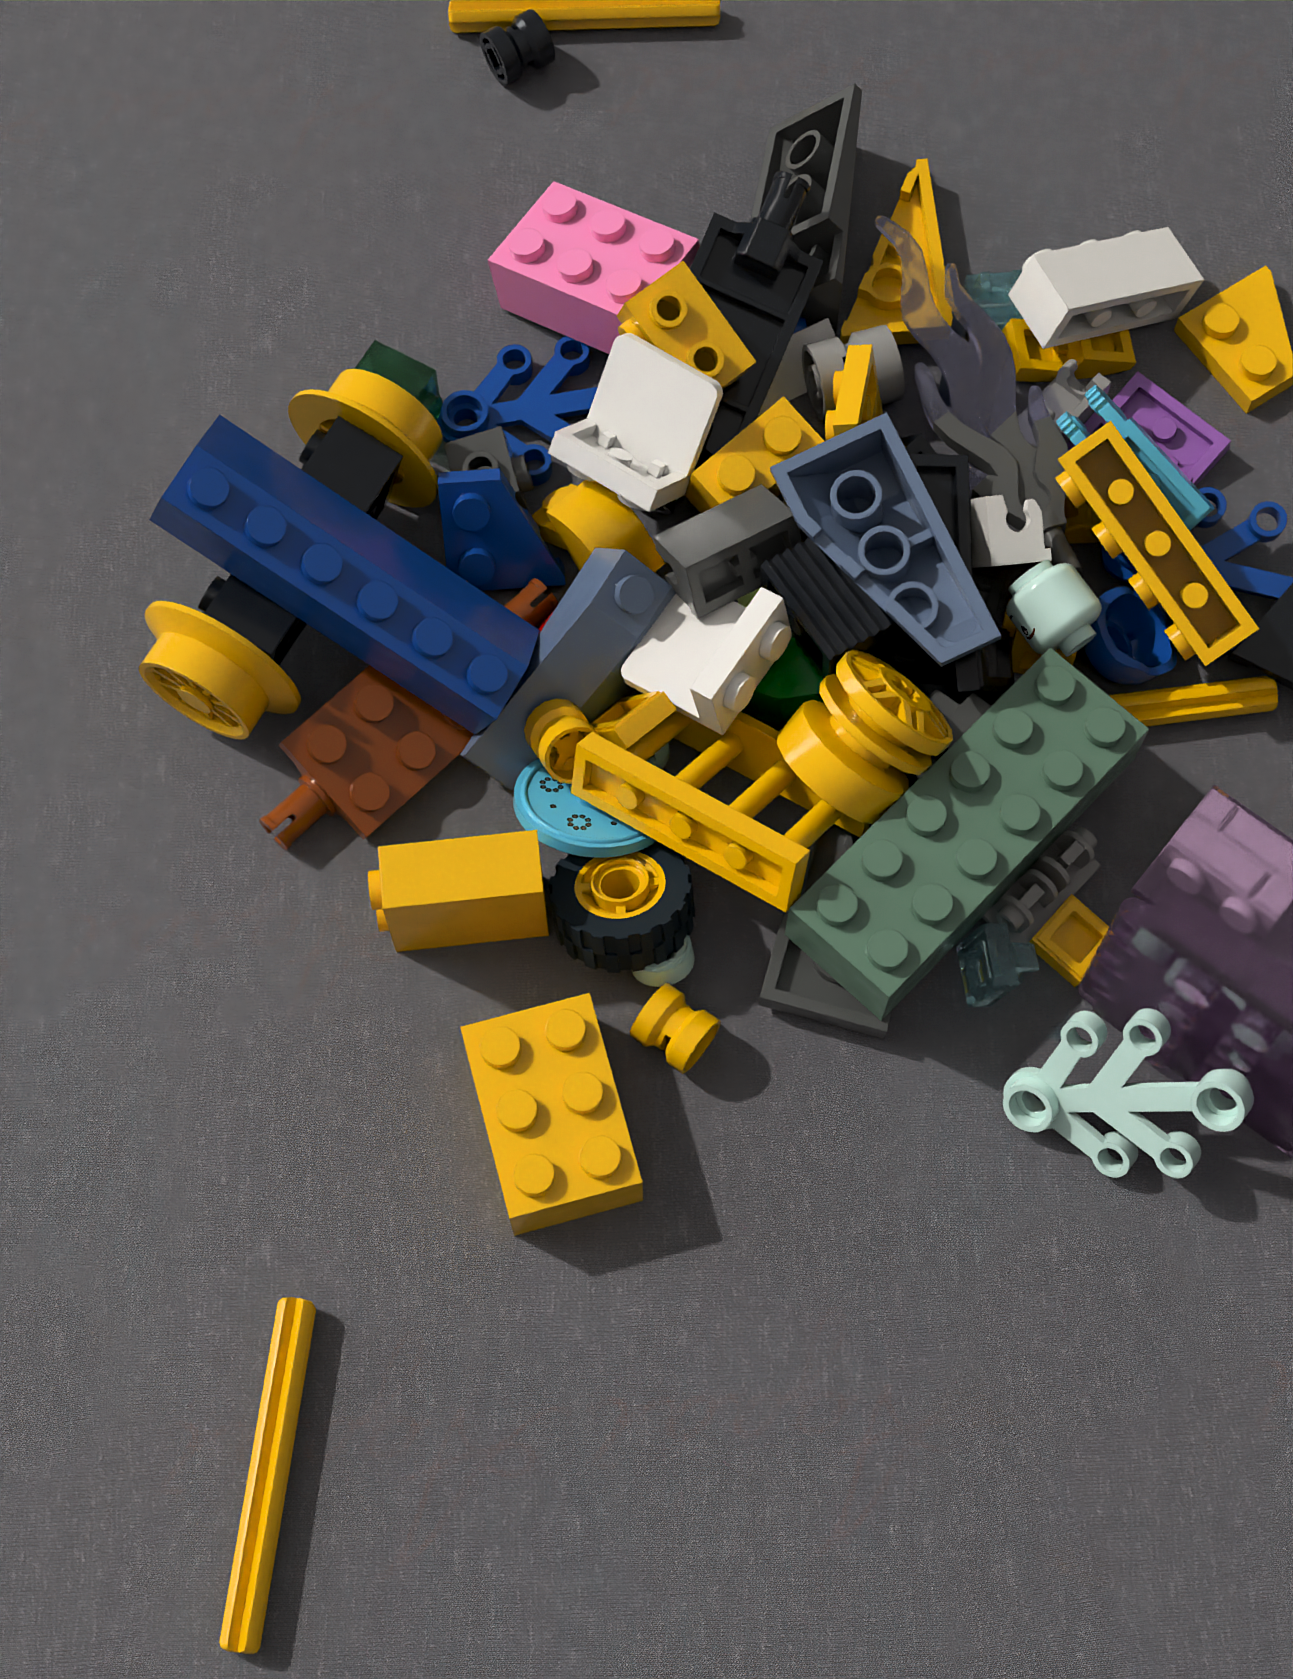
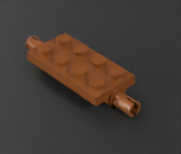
M533 578L504 607L536 627L555 610L559 602L551 593L536 607H531V602L547 589L540 580ZM369 665L278 745L294 762L302 776L298 778L300 786L266 816H262L259 822L265 831L270 834L287 818L291 819V823L273 839L284 850H288L295 840L325 814L333 816L336 813L346 820L364 840L461 754L473 733Z

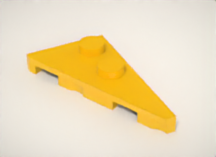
M928 158L916 159L915 167L907 173L900 190L897 205L891 219L887 220L872 255L871 266L863 276L858 288L856 301L847 321L845 320L842 325L840 340L844 344L848 343L852 332L880 325H887L897 345L948 341L953 316Z

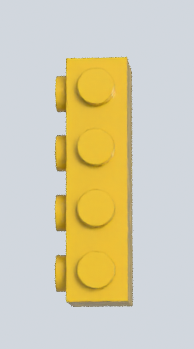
M1111 421L1058 458V462L1065 471L1055 477L1056 481L1076 508L1086 501L1101 521L1091 530L1112 559L1122 552L1137 571L1135 575L1128 579L1129 583L1149 610L1159 603L1174 623L1165 629L1164 632L1185 661L1196 654L1200 661L1207 666L1259 630V627Z

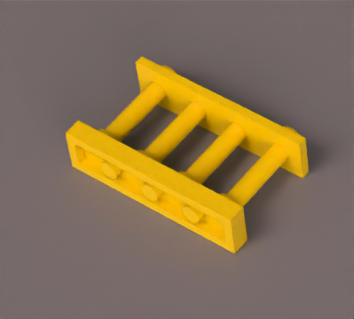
M674 711L627 749L619 747L594 732L588 734L576 745L571 787L573 795L785 913L801 896L810 854L808 848L833 824L858 837H861L870 826V824L859 822L839 812L818 797L798 778L784 760L777 746V734L779 731L741 711L724 735L715 732L678 711ZM673 738L701 752L697 758L676 776L647 762L649 758ZM725 766L755 781L729 806L699 790ZM778 795L809 810L784 835L753 819Z

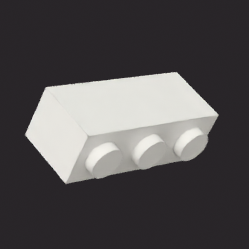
M1169 227L1145 232L1135 230L1121 237L1101 241L1091 239L1077 246L1057 250H1040L1025 261L1022 266V273L1008 296L1041 347L1045 349L1176 319L1202 284L1204 278Z

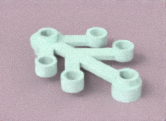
M1150 1008L1137 1011L1127 1022L1123 1029L1124 1040L1090 1084H1064L1080 1058H1087L1095 1054L1107 1038L1106 1024L1097 1014L1090 1011L1076 1012L1067 1021L1060 1032L1061 1042L1042 1068H1021L1014 1072L1007 1080L1003 1092V1108L1008 1119L1016 1127L1027 1132H1040L1053 1128L1088 1155L1102 1174L1112 1178L1122 1177L1129 1171L1138 1158L1137 1146L1154 1159L1161 1172L1172 1178H1183L1189 1175L1201 1158L1200 1145L1193 1136L1183 1131H1172L1166 1134L1139 1112L1192 1111L1204 1126L1215 1131L1226 1132L1234 1130L1242 1123L1254 1103V1095L1248 1079L1242 1073L1233 1069L1212 1070L1200 1082L1126 1083L1144 1058L1159 1052L1171 1034V1027L1167 1018L1159 1011ZM1138 1025L1149 1028L1154 1033L1155 1039L1145 1037L1140 1032ZM1076 1027L1086 1030L1090 1034L1092 1041H1087L1080 1037ZM1219 1089L1229 1093L1234 1100L1223 1096ZM1033 1094L1038 1096L1042 1101L1038 1100ZM1076 1112H1094L1117 1131L1108 1132L1103 1136ZM1107 1148L1117 1151L1123 1161L1113 1158ZM1169 1148L1180 1151L1186 1161L1175 1158Z

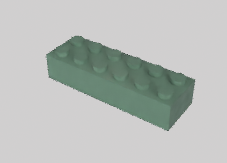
M1049 648L789 908L784 935L882 1021L1041 857L1058 837L1135 759L1149 728L1057 652Z

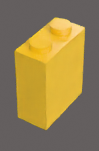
M537 830L378 846L379 870L368 871L370 903L372 910H376L379 932L390 931L396 952L549 936Z

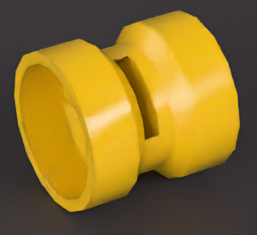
M557 698L545 701L537 706L527 718L524 728L527 743L540 759V762L551 778L560 783L572 784L577 743L591 732L599 735L576 704L566 699Z
M665 983L652 995L638 1014L631 1027L630 1036L645 1047L656 1046L664 1050L666 1062L680 1073L685 1074L694 1066L711 1044L721 1026V1020L706 1009L692 1010L686 1004L685 994L670 983Z

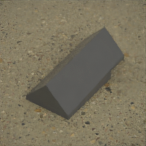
M856 84L770 128L751 219L759 216L777 171L793 174L784 193L785 198L790 197L798 177L809 183L811 190L803 202L791 232L794 235L793 242L801 251L824 262L800 317L805 318L807 327L829 318L835 337L843 284L862 90Z

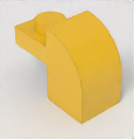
M584 480L578 486L569 484L568 486L556 489L543 500L542 507L531 515L540 528V536L543 541L568 550L579 571L595 548L624 549L653 572H656L665 564L663 558L656 551L655 544L648 531L634 511L618 499L617 493L596 481Z

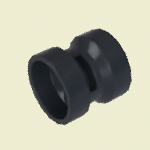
M532 9L516 15L511 27L502 28L494 26L480 34V45L485 60L495 78L504 86L520 79L523 70L529 66L540 69L555 60V49L550 33L543 20Z

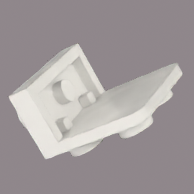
M625 333L616 337L613 342L587 419L555 431L548 453L566 463L568 470L573 475L584 480L596 481L617 493L618 499L626 506L636 510L651 512L685 495L691 473L696 467L722 399L723 389L720 383L640 337L632 333Z
M761 587L747 607L732 601L697 619L691 613L690 607L675 594L622 665L621 674L624 682L642 693L664 691L676 707V711L724 735L738 713L747 706L754 690L770 667L782 656L792 637L784 599Z

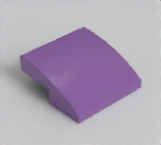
M1139 371L1135 373L1112 400L1123 411L1127 419L1133 417L1195 486L1230 449V439ZM1094 412L1084 425L1087 431L1093 434L1107 422L1103 417ZM1070 440L1067 443L1068 451L1075 447Z

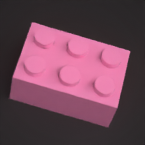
M553 181L490 256L488 264L502 309L610 354L615 338L620 336L618 327L622 323L616 316L624 303L680 262L684 261L690 269L700 244L699 239Z

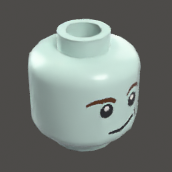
M1044 560L1025 572L1008 588L1012 598L1006 606V613L1037 654L1043 655L1049 648H1052L1054 651L1060 649L1065 657H1068L1084 647L1097 635L1091 624L1096 621L1101 613V603L1071 564L1061 563L1053 566L1049 560Z

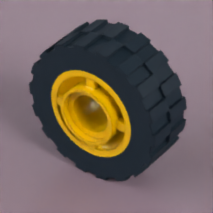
M658 841L640 851L617 857L594 858L569 854L565 859L561 858L555 866L556 873L550 877L549 899L556 936L560 945H565L567 954L574 960L579 959L583 961L585 966L595 970L597 968L607 969L611 973H620V970H632L633 972L645 970V967L654 963L658 965L666 961L667 956L675 951L677 953L684 945L685 937L691 935L694 927L695 904L689 865L685 866L683 855Z

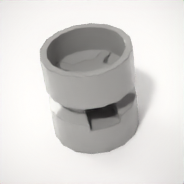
M887 325L852 332L848 343L845 344L838 337H832L803 345L802 368L806 389L812 407L820 420H825L828 410H836L833 398V377L835 371H843L848 345L872 344L881 404L884 405L902 400L905 389L903 366L896 341Z

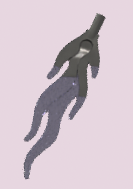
M877 216L875 226L892 243L901 259L902 287L900 306L903 322L913 337L929 352L937 363L949 390L951 407L946 406L941 399L929 368L922 362L915 365V381L920 392L924 414L932 430L949 448L959 455H968V461L980 469L978 470L969 464L970 497L974 499L1003 495L1008 511L1006 523L1019 531L1023 529L1026 523V516L1023 512L1024 502L1027 499H1034L1042 512L1045 549L1051 548L1052 561L1050 562L1053 566L1069 563L1081 574L1083 568L1065 536L1067 520L1064 514L1066 493L1055 479V477L1065 471L1058 462V458L1068 452V447L1063 435L1045 406L1041 389L1038 386H1032L1028 394V422L1037 447H1033L1025 440L1020 431L1016 413V370L1013 353L1004 333L960 285L956 265L948 263L945 266L944 297L957 320L968 332L970 342L968 343L955 333L943 319L934 303L921 247L912 235L900 225L885 216Z

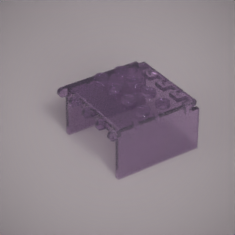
M1214 785L1133 886L1131 892L1139 898L1130 897L1121 903L1078 985V992L1084 1000L1094 1006L1092 1009L1094 1013L1121 1033H1123L1127 1022L1141 1009L1150 1008L1162 1013L1170 1023L1171 1034L1159 1052L1144 1058L1154 1066L1160 1068L1167 1066L1187 1082H1200L1208 1072L1215 1069H1233L1242 1073L1248 1079L1254 1095L1253 1106L1242 1122L1293 1159V840ZM1138 1025L1140 1032L1145 1037L1155 1039L1154 1033L1149 1028ZM1219 1089L1223 1096L1234 1100L1229 1093Z

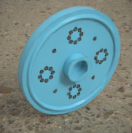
M540 759L531 762L523 769L516 780L513 806L517 819L526 831L537 830L538 841L551 848L577 856L607 858L628 855L656 842L651 837L571 793L572 784L560 783L551 778L540 762Z

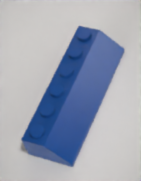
M220 414L178 471L149 519L473 734H477L497 720L528 668L540 630Z

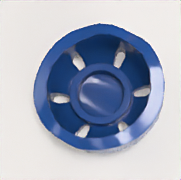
M1126 586L1113 588L1098 598L1102 606L1101 613L1096 621L1091 624L1097 635L1083 647V650L1089 662L1099 674L1111 682L1132 686L1148 682L1169 672L1176 666V647L1164 632L1170 626L1167 613L1160 603L1149 610L1136 591Z

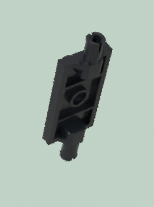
M777 171L775 173L772 186L759 216L750 219V222H735L714 212L690 268L696 279L756 360V363L744 375L723 389L722 399L697 461L696 468L701 466L757 419L824 262L801 251L793 242L794 235L791 230L803 202L811 190V186L807 181L798 177L790 197L785 198L784 193L793 175L785 171ZM676 499L655 509V511L663 514H672Z

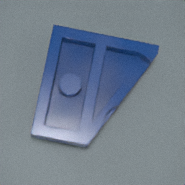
M500 468L438 472V491L446 568L467 580L481 591L525 588L533 578L540 580L545 586L566 585L563 562L559 557L555 558L540 536L539 526L529 511L519 505L515 499V490Z

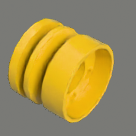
M855 649L846 652L836 664V674L826 676L820 683L819 694L824 702L816 700L804 702L777 734V746L784 760L798 778L818 797L836 810L867 824H874L909 789V779L905 773L920 775L926 772L932 765L931 755L937 756L943 753L953 741L952 729L944 715L918 687L889 664L869 653Z

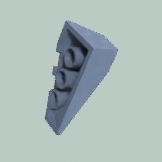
M887 412L770 467V471L797 526L941 667L1001 639V634Z
M595 548L538 634L528 668L497 720L477 734H473L460 755L507 789L514 790L516 780L523 769L534 760L539 759L525 739L524 728L527 718L532 711L545 701L556 698L566 699L579 707L590 724L621 698L628 696L634 691V688L624 682L621 674L622 665L676 594L674 588L624 549Z

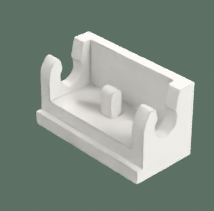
M1003 495L970 499L972 568L1033 563L1044 560L1052 561L1051 548L1045 549L1042 512L1034 499H1027L1024 502L1023 512L1026 516V523L1023 529L1018 532L1011 530L1006 523L1008 511Z

